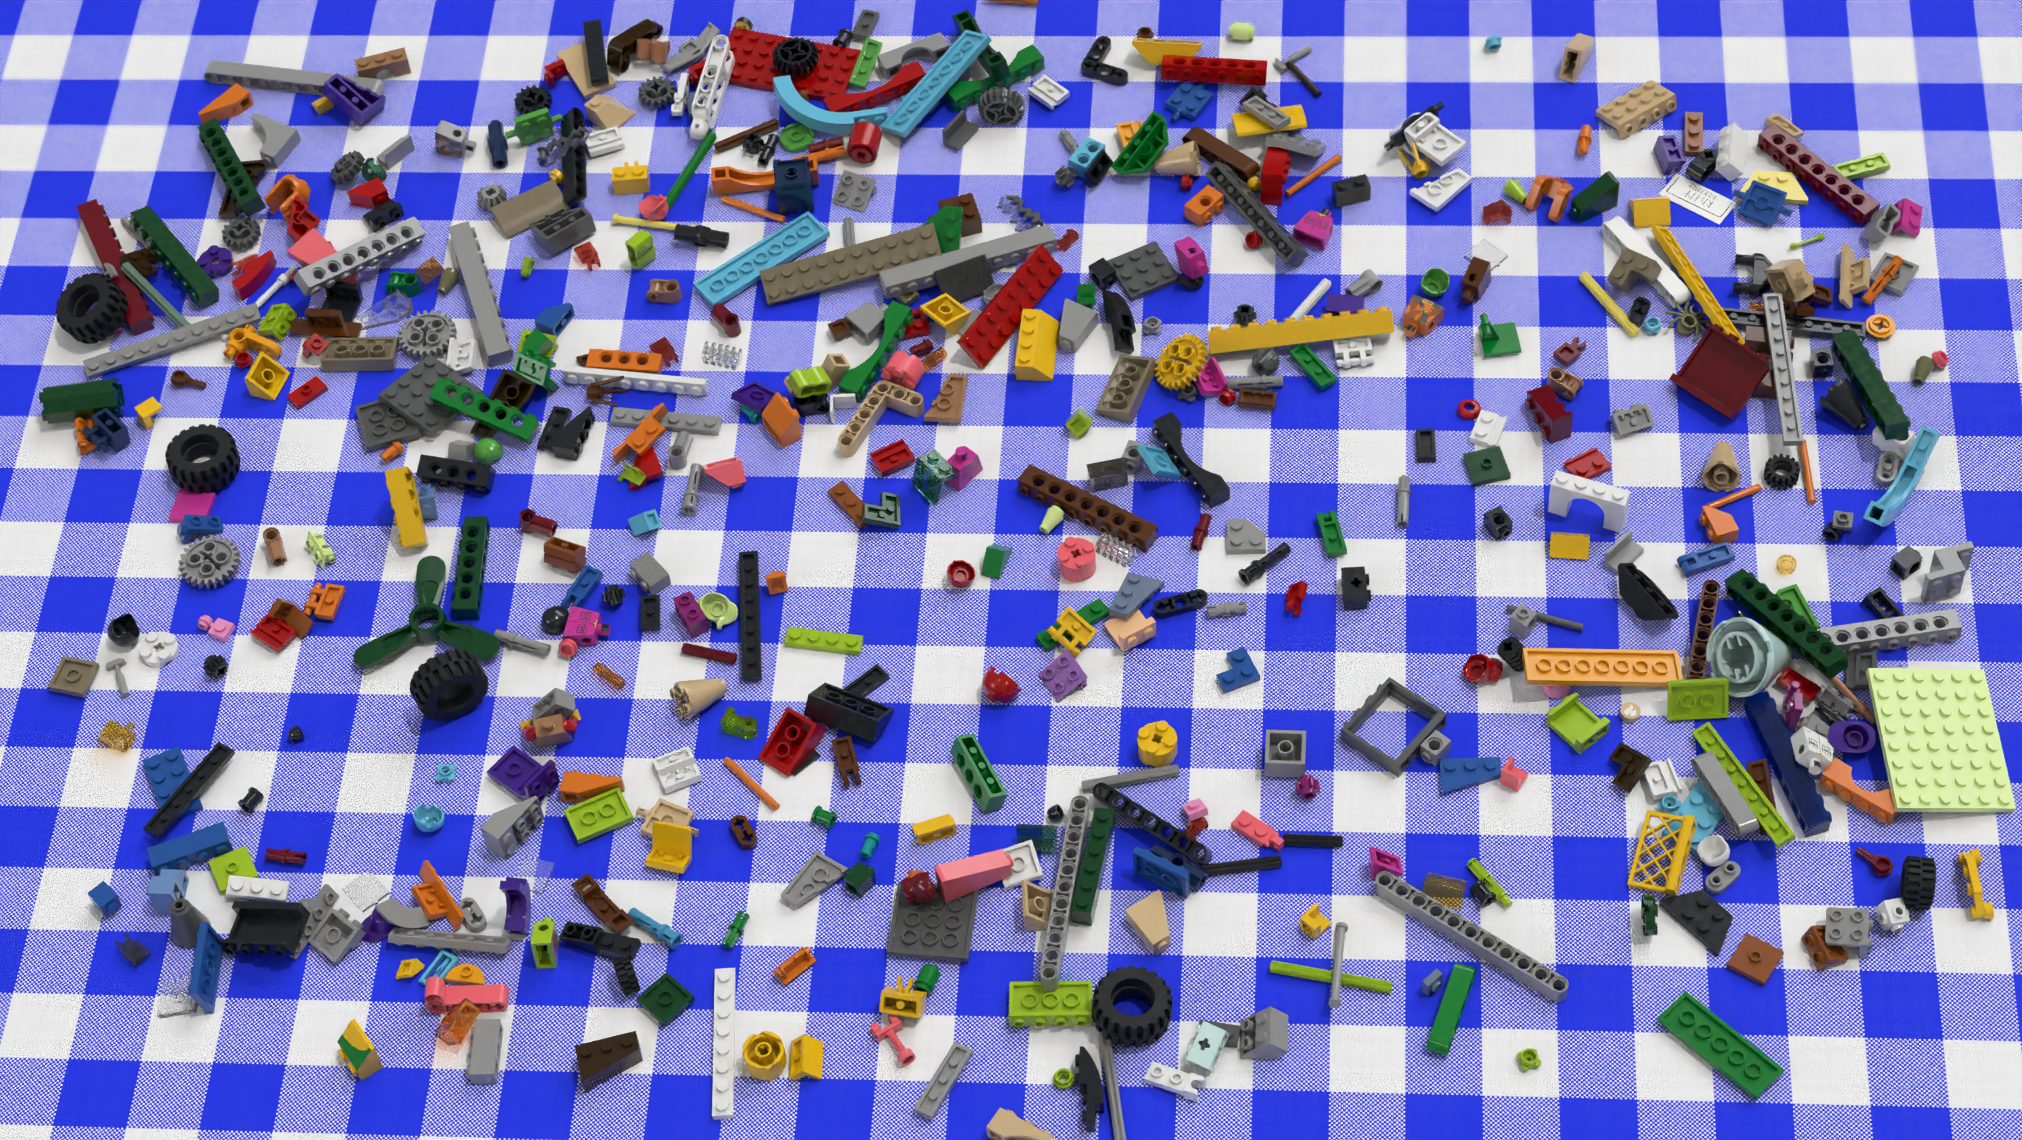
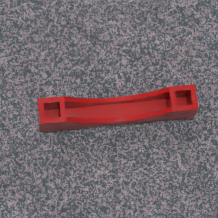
M918 61L901 67L899 72L889 82L876 89L862 93H837L824 98L825 110L831 112H854L875 108L908 94L926 73Z

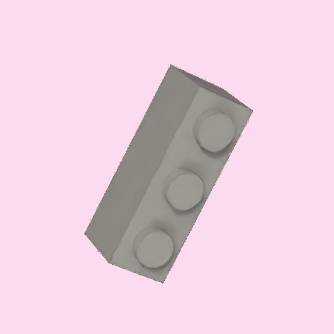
M475 1019V1027L471 1028L473 1043L469 1046V1058L471 1060L470 1064H467L466 1073L467 1076H470L472 1084H497L503 1038V1026L500 1019Z

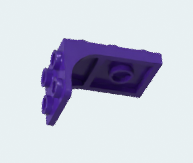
M514 745L487 771V775L522 801L537 796L541 803L545 796L551 790H554L560 782L554 761L549 760L542 766Z

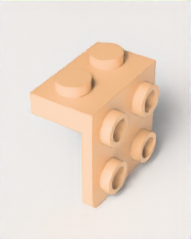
M1140 610L1136 611L1127 620L1114 617L1104 624L1105 629L1123 652L1157 635L1156 621L1152 616L1146 619Z

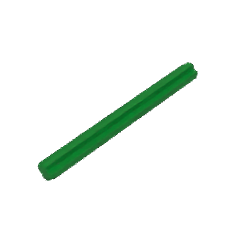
M711 131L707 133L666 195L669 209L716 140V133Z

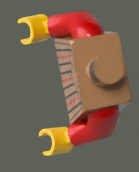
M576 709L575 712L568 716L569 720L560 714L533 720V726L531 719L527 721L520 720L521 732L524 733L526 740L535 742L536 749L572 742L571 733L577 730L578 721L581 720L578 709Z

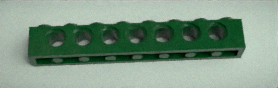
M216 117L197 127L201 133L198 136L211 160L215 163L214 165L228 191L231 193L230 195L241 213L245 212L246 216L250 217L266 208Z
M1741 568L1724 580L1726 593L1829 680L1848 668V655L1843 648H1838L1831 638L1825 637L1816 626L1809 624L1803 615L1797 614L1791 605L1785 604L1778 594H1773L1767 585L1761 584L1751 572L1748 573L1745 569Z

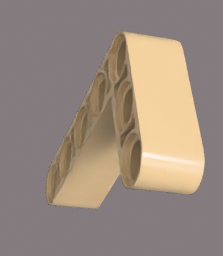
M878 381L838 438L841 456L848 458L855 455L887 407L912 417L922 416L925 412L923 396L889 381Z

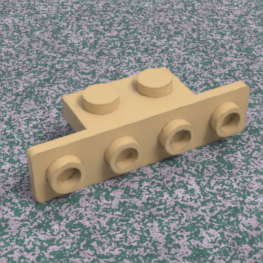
M1844 243L1840 253L1841 277L1839 280L1840 294L1838 297L1841 304L1851 309L1853 295L1869 289L1870 260L1868 257H1864L1854 261V251L1847 243Z

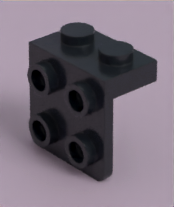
M336 281L333 286L329 288L324 287L327 297L321 309L340 310L345 322H353L363 301L360 284Z

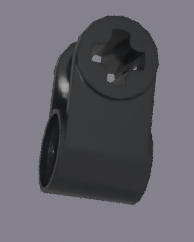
M1704 149L1690 162L1685 172L1686 175L1703 183L1716 168V151Z
M822 394L821 398H819V395H811L806 398H797L795 396L794 407L800 417L825 414L830 411V404L827 402L828 394Z

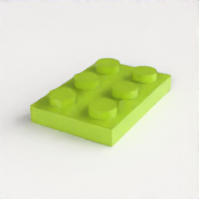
M1728 678L1667 681L1668 721L1729 718Z
M619 787L564 809L565 816L579 844L634 821L633 815Z

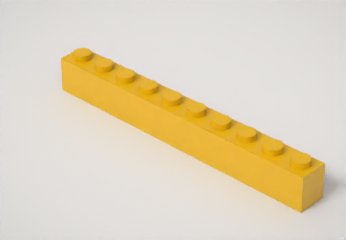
M1387 306L1376 307V311L1370 312L1369 309H1359L1358 313L1350 314V311H1341L1336 316H1332V313H1324L1319 318L1307 315L1302 316V320H1295V317L1284 318V322H1277V319L1266 320V324L1260 325L1258 322L1247 323L1248 326L1240 327V324H1231L1226 329H1222V326L1211 327V330L1207 331L1209 353L1215 354L1393 333L1392 310L1387 309Z

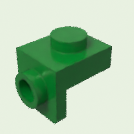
M1095 284L1077 285L1078 304L1088 308L1092 307V304H1096Z

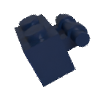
M107 407L91 416L93 428L90 429L86 426L82 429L85 437L94 443L97 450L103 453L109 451L107 444L116 452L131 443L128 428Z

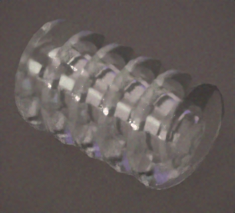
M706 341L702 350V360L705 364L717 365L719 367L724 366L727 369L731 367L732 370H737L742 360V349L737 352V348L734 346L730 351V346L726 345L725 349H723V344H719L718 348H716L715 342L709 347V341Z
M1103 532L1096 542V553L1102 554L1105 558L1108 557L1109 560L1115 561V563L1121 564L1123 567L1130 566L1135 561L1139 548L1136 546L1132 550L1133 545L1131 543L1126 546L1125 540L1119 543V537H1115L1113 540V534L1110 533L1106 537V532Z

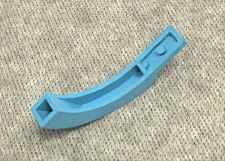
M790 75L773 78L774 93L782 108L793 119L811 129L830 134H850L852 126L858 122L881 125L888 117L886 107L854 112H831L820 109L799 95L792 84Z
M1923 425L1921 426L1898 475L1882 498L1876 502L1871 500L1863 517L1865 520L1882 527L1888 526L1895 520L1916 489L1925 471L1924 468L1941 435L1940 432Z

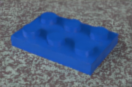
M1135 847L1132 852L1135 874L1185 899L1188 898L1191 893L1190 872L1186 868L1174 865L1168 859L1152 854L1148 849Z

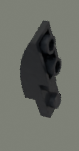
M1103 290L1102 296L1106 323L1112 325L1115 351L1131 354L1134 352L1132 335L1136 332L1131 310L1119 293Z
M567 921L559 936L561 941L575 948L611 960H617L625 956H629L630 960H634L642 944L638 938L606 933L601 927Z
M1080 1046L1079 1054L1075 1055V1066L1079 1067V1073H1075V1086H1079V1092L1083 1094V1105H1087L1086 1111L1082 1112V1123L1087 1125V1132H1096V1113H1105L1102 1082L1091 1055L1084 1046Z

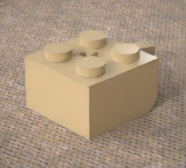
M1801 259L1780 260L1764 270L1773 292L1782 293V299L1798 302L1815 292L1813 287L1814 278L1811 273L1806 272V266Z

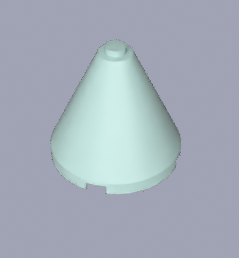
M1734 617L1719 623L1711 633L1706 649V661L1710 662L1713 673H1710L1711 678H1728L1729 695L1733 697H1749L1760 692L1791 658V649L1786 643L1756 621L1746 617Z

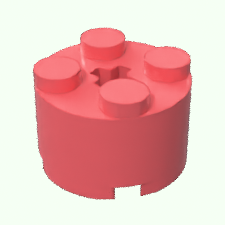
M899 350L893 353L884 367L881 377L886 381L913 391L924 375L925 366L917 356L913 354L909 356L906 355V351Z
M1068 537L1057 550L1058 569L1064 579L1070 582H1082V579L1087 577L1089 579L1094 575L1096 571V554L1092 542L1082 538Z

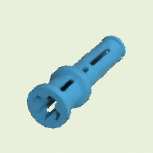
M634 907L629 910L628 915L644 929L655 934L658 941L666 942L673 950L681 945L684 938L682 933H676L667 924L661 925Z

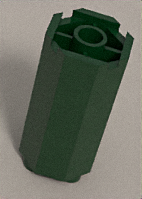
M119 377L44 387L43 392H39L40 403H43L44 408L42 410L43 421L54 424L75 421L78 417L83 418V420L91 419L92 415L106 407L115 416L123 415L125 409L121 410V406L125 405L122 384H117L120 381Z

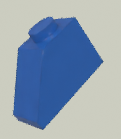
M566 303L545 308L541 314L537 315L534 321L536 328L542 333L558 337L575 316L573 305Z

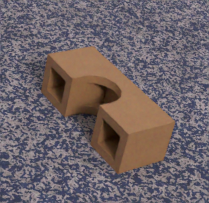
M404 47L354 60L359 77L377 79V74L382 70H391L395 77L411 73Z

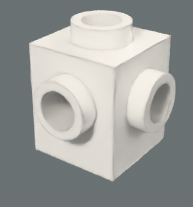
M1902 897L1885 900L1875 907L1877 920L1881 924L1883 931H1900L1910 921L1909 911L1905 907Z

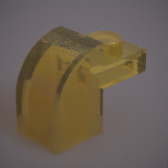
M110 719L96 740L110 749L126 752L137 737L132 732L135 725L128 722L123 727Z

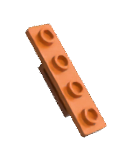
M661 403L659 406L654 407L651 414L639 423L634 432L629 433L626 440L614 449L612 457L617 464L632 450L642 457L667 431L659 423L668 413L665 404Z
M428 860L423 861L419 875L425 884L412 886L410 892L419 906H421L428 920L447 917L454 930H459L464 919L463 912L458 908L454 898L449 894L434 867L431 866Z

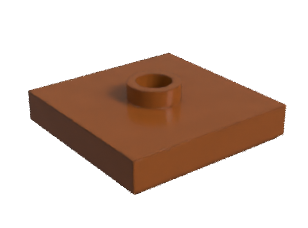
M1746 933L1728 961L1727 968L1765 986L1782 959L1784 951Z

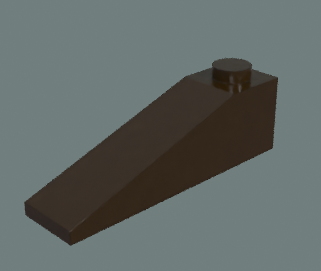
M504 369L488 399L493 401L497 399L502 401L506 407L510 408L513 406L520 409L529 401L537 384ZM483 407L481 412H487L490 407ZM500 414L498 416V419H504L506 417V414ZM476 421L470 433L483 439L492 437L498 430Z

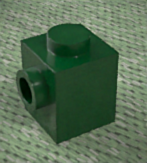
M861 862L852 866L843 878L845 889L860 899L876 883L874 869Z

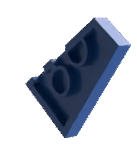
M1500 757L1439 759L1442 797L1455 790L1462 791L1468 786L1474 784L1481 785L1501 778Z

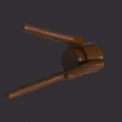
M624 376L591 383V385L587 386L586 391L588 400H592V403L618 407L617 403L601 400V398H604L605 393L629 392V389H604L601 386L622 380Z

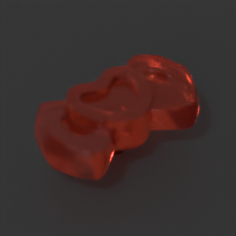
M1067 229L1066 235L1062 239L1057 240L1058 250L1067 251L1079 239V234L1073 229Z
M1200 817L1191 821V824L1182 832L1197 840L1201 830L1207 829L1209 825L1204 817Z

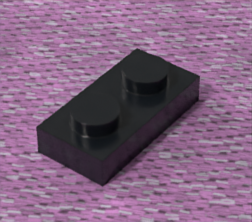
M660 594L641 596L640 627L642 632L661 630Z

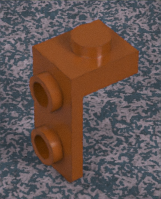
M278 597L268 611L271 617L284 620L302 638H305L314 626V622L289 600Z

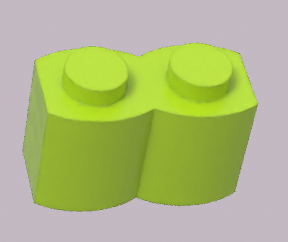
M641 229L625 242L629 262L639 271L656 258L653 236L648 231L645 232Z
M821 366L810 367L807 370L796 369L790 373L787 381L797 398L828 393L832 385V381Z

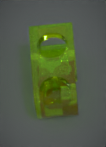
M727 708L720 722L722 732L749 740L758 736L759 730L755 718L737 715L734 708Z

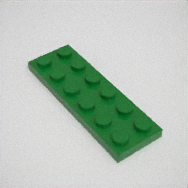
M1686 991L1657 1019L1658 1023L1755 1101L1784 1073L1782 1067Z

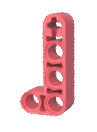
M429 977L426 979L424 1000L428 1010L432 1013L504 1011L508 1008L509 987L506 985L446 986L445 981L440 977Z

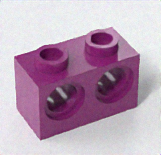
M691 591L673 598L676 613L691 639L709 631L706 617Z

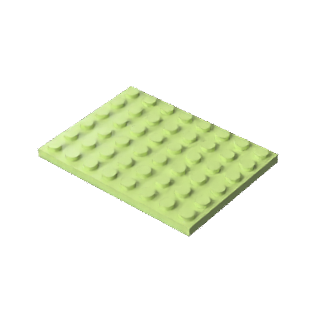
M1867 669L1866 675L1895 812L2013 813L2016 806L1984 669Z

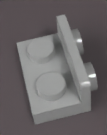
M1636 403L1625 411L1623 408L1617 409L1608 418L1609 422L1613 421L1618 437L1655 425L1648 404L1641 405V403Z

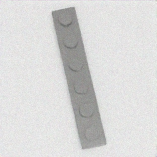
M614 407L610 424L611 426L637 428L639 423L651 414L652 410ZM668 412L659 423L667 431H686L694 434L719 436L722 417Z
M394 927L388 934V943H395L399 946L406 944L415 945L416 947L431 946L436 949L453 948L456 951L474 950L476 953L493 952L494 954L502 955L511 948L512 938Z

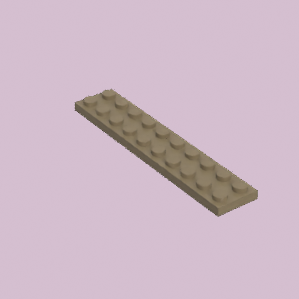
M931 223L767 268L759 272L767 303L771 306L879 276L881 271L934 256H942L934 224Z

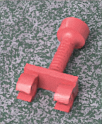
M889 1014L888 1020L891 1025L883 1029L880 1028L877 1022L869 1025L877 1042L887 1037L890 1039L899 1053L897 1059L902 1066H907L915 1060L916 1056L910 1048L906 1049L896 1035L898 1031L903 1029L902 1022L897 1015Z

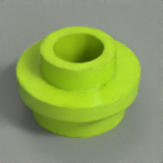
M1061 1068L1055 1072L1053 1082L1056 1087L1067 1089L1073 1085L1074 1075L1070 1070ZM1062 1078L1068 1079L1067 1081H1060Z

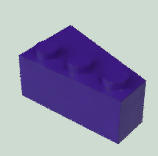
M336 73L324 82L323 95L359 127L384 109L386 96L382 94L379 96L371 92V89L367 87L364 89L356 85V82Z

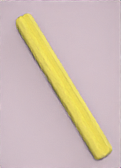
M1588 272L1580 274L1579 280L1631 337L1638 335L1639 328L1629 321L1628 316Z

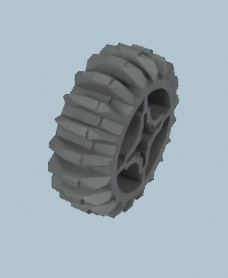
M1005 87L990 88L989 91L981 94L978 102V112L981 118L986 120V123L991 122L992 125H1012L1013 122L1018 123L1022 119L1025 112V102L1022 94H1018L1017 90L1012 91L1011 88L1005 89Z

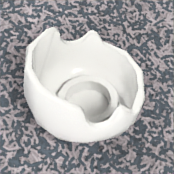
M1711 835L1699 842L1697 853L1704 864L1716 867L1722 865L1729 858L1730 848L1722 836Z

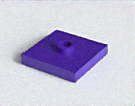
M753 381L732 392L731 398L758 413H762L776 392Z

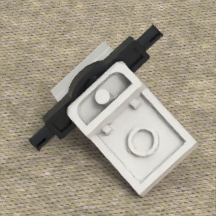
M1438 102L1435 106H1429L1422 112L1413 113L1389 132L1390 142L1385 144L1384 148H1386V151H1390L1393 147H1400L1415 158L1411 146V141H1414L1418 155L1423 153L1440 166H1443L1466 147V142L1440 124L1437 112L1444 108V105H1442V102Z

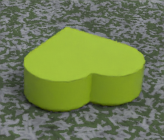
M524 257L521 270L522 277H530L535 265L533 257Z

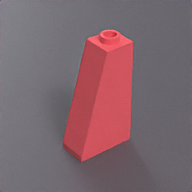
M313 228L287 250V255L306 267L337 251ZM353 273L349 278L341 282L356 284L358 282V274Z
M1000 849L934 866L937 888L945 903H948L1011 876V867L1014 866L1010 855L1006 856L1004 850Z

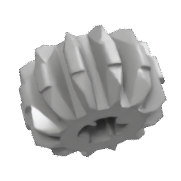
M486 184V187H480V191L477 192V201L484 211L488 210L491 213V207L507 200V193L500 184Z

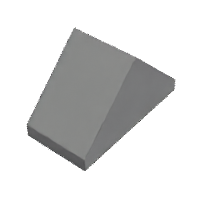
M462 440L449 443L448 459L470 462L476 443Z

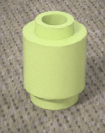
M1234 22L1233 25H1230L1229 36H1232V39L1249 41V39L1254 38L1255 25Z

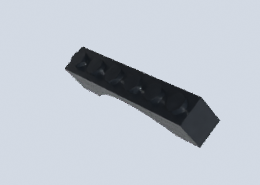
M1170 412L1153 420L1152 434L1154 438L1160 440L1162 448L1171 455L1174 464L1180 467L1182 475L1189 479L1193 490L1198 491L1202 502L1207 503L1211 509L1230 500V487L1218 474L1201 468L1186 454L1181 442L1182 424L1174 413Z

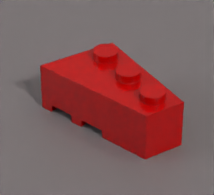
M1267 147L1261 172L1260 201L1264 205L1282 206L1284 187L1287 184L1292 156L1289 155V150Z

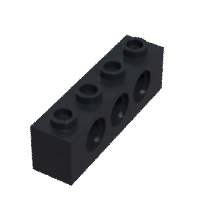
M423 454L420 456L416 476L422 483H431V485L432 482L439 483L438 485L442 487H450L452 485L460 490L471 488L479 493L492 491L496 470L492 465ZM441 469L440 474L435 475V472ZM455 472H459L457 477L452 478ZM477 474L476 478L470 481L471 476Z

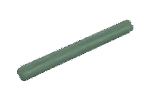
M129 262L122 264L121 270L179 328L190 325Z

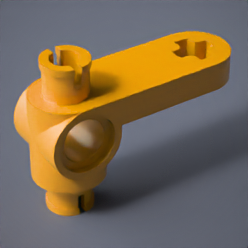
M246 324L244 329L236 328L231 331L230 339L225 344L226 350L223 351V355L227 359L232 360L239 352H247L251 348L258 352L263 351L272 358H278L282 353V349L275 342L255 334V328L252 325Z

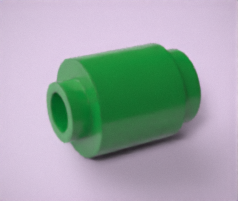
M933 964L923 965L914 982V990L927 992V996L932 993L941 976L939 968Z

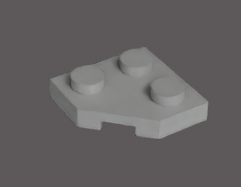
M1227 519V554H1266V534L1247 519Z

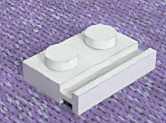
M1043 75L1034 82L1032 87L1027 88L1029 95L1051 110L1054 109V106H1058L1070 97V92L1046 75Z
M617 126L585 135V142L591 157L624 148V143Z
M1481 410L1470 435L1469 442L1485 447H1496L1506 425L1507 416L1500 417L1499 414Z
M1670 758L1663 762L1661 760L1651 762L1643 775L1653 799H1662L1666 795L1674 796V793L1678 792L1682 794V786Z

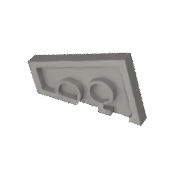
M815 851L781 893V899L799 908L847 875L849 869L822 853Z

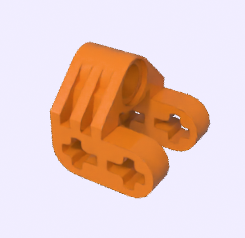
M1544 174L1538 175L1532 183L1525 202V208L1535 211L1540 204L1543 194L1554 199L1548 218L1558 222L1563 216L1574 188L1564 179Z

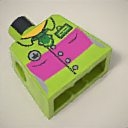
M546 917L542 919V922L534 923L531 948L536 969L557 968L558 933L554 920ZM544 945H547V951L543 949Z

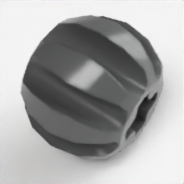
M1270 349L1259 350L1252 358V367L1257 374L1272 375L1279 367V357L1276 355V352Z

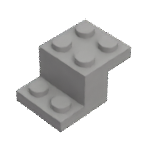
M1972 541L1934 551L1930 571L1925 574L1920 596L1923 603L1937 601L1940 598L1955 596L1960 593L1965 571L1969 570L1974 550Z

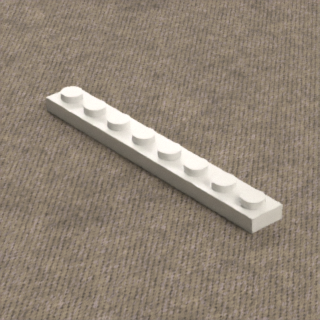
M566 365L563 368L565 382L571 384L591 385V383L624 376L622 380L602 386L695 396H708L709 392L707 379Z
M735 968L715 969L713 1120L734 1119Z

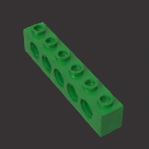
M438 377L429 395L433 403L531 445L540 427L536 416L530 413L525 415L520 413L521 410L511 406L509 408L504 406V403L500 400H490L487 395L481 392L476 394L465 385L458 386L449 378L445 377L442 379ZM451 392L457 393L454 398H448ZM473 399L472 404L465 405L466 400ZM483 407H490L487 412H481ZM502 413H505L506 417L502 420H499L498 416ZM516 421H523L521 426H514Z

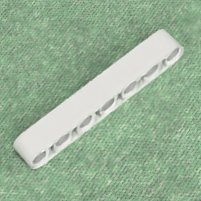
M1620 216L1601 225L1604 235L1621 253L1626 247L1657 261L1662 271L1654 284L1651 285L1673 308H1677L1675 305L1676 301L1680 306L1692 299L1691 292L1685 284Z

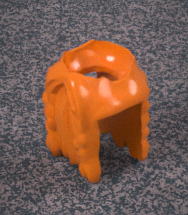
M287 174L277 184L273 185L269 194L265 196L264 201L268 204L271 214H275L280 209L282 216L286 217V223H289L293 199L297 195L308 204L311 189L306 181L298 179L295 175Z

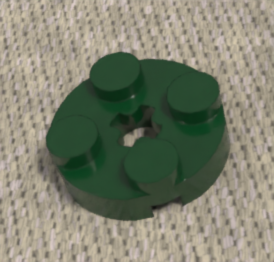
M1642 895L1641 919H1643V924H1645L1642 925L1643 936L1657 935L1658 927L1657 923H1655V917H1658V905L1656 904L1655 895Z

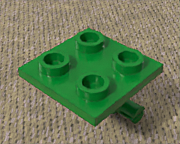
M1487 313L1480 314L1481 324L1478 326V332L1484 357L1521 353L1522 350L1515 322L1492 325L1488 320Z

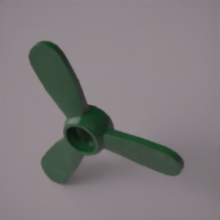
M426 556L417 565L416 590L419 605L411 611L409 624L359 647L355 651L353 659L358 667L368 669L396 655L417 640L427 644L441 640L455 650H465L475 655L477 660L487 662L493 660L498 655L500 643L493 634L484 630L447 620L444 611L440 607L445 590L446 566L440 557ZM427 620H438V622L432 627H419L423 622Z

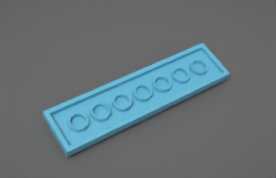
M965 30L880 125L882 130L906 138L939 99L944 96L947 90L954 85L955 81L986 49L992 41L989 35Z
M807 211L693 282V287L712 307L718 303L722 304L761 280L760 270L788 263L829 237L830 232Z

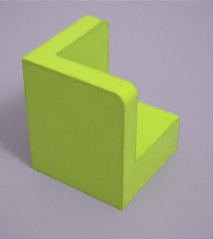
M1080 407L1067 419L1065 425L1078 438L1092 425L1093 419Z

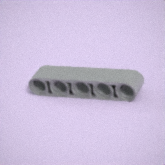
M1708 751L1691 758V766L1735 834L1738 837H1743L1759 830L1757 818L1715 755Z

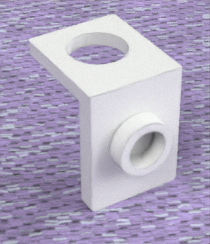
M855 393L830 395L832 423H835V409L857 408Z

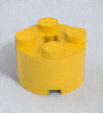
M1166 721L1149 723L1139 729L1137 742L1140 760L1148 766L1149 764L1154 766V768L1171 765L1178 753L1175 730Z
M761 1031L762 1033L753 1034L747 1038L743 1045V1057L746 1069L751 1076L760 1080L773 1081L786 1067V1052L784 1044L777 1034L770 1031Z

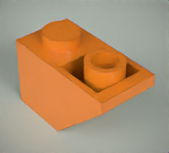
M1707 505L1702 506L1701 515H1699L1700 523L1702 526L1705 525L1707 536L1710 541H1713L1714 545L1726 541L1732 543L1738 540L1739 528L1731 514Z

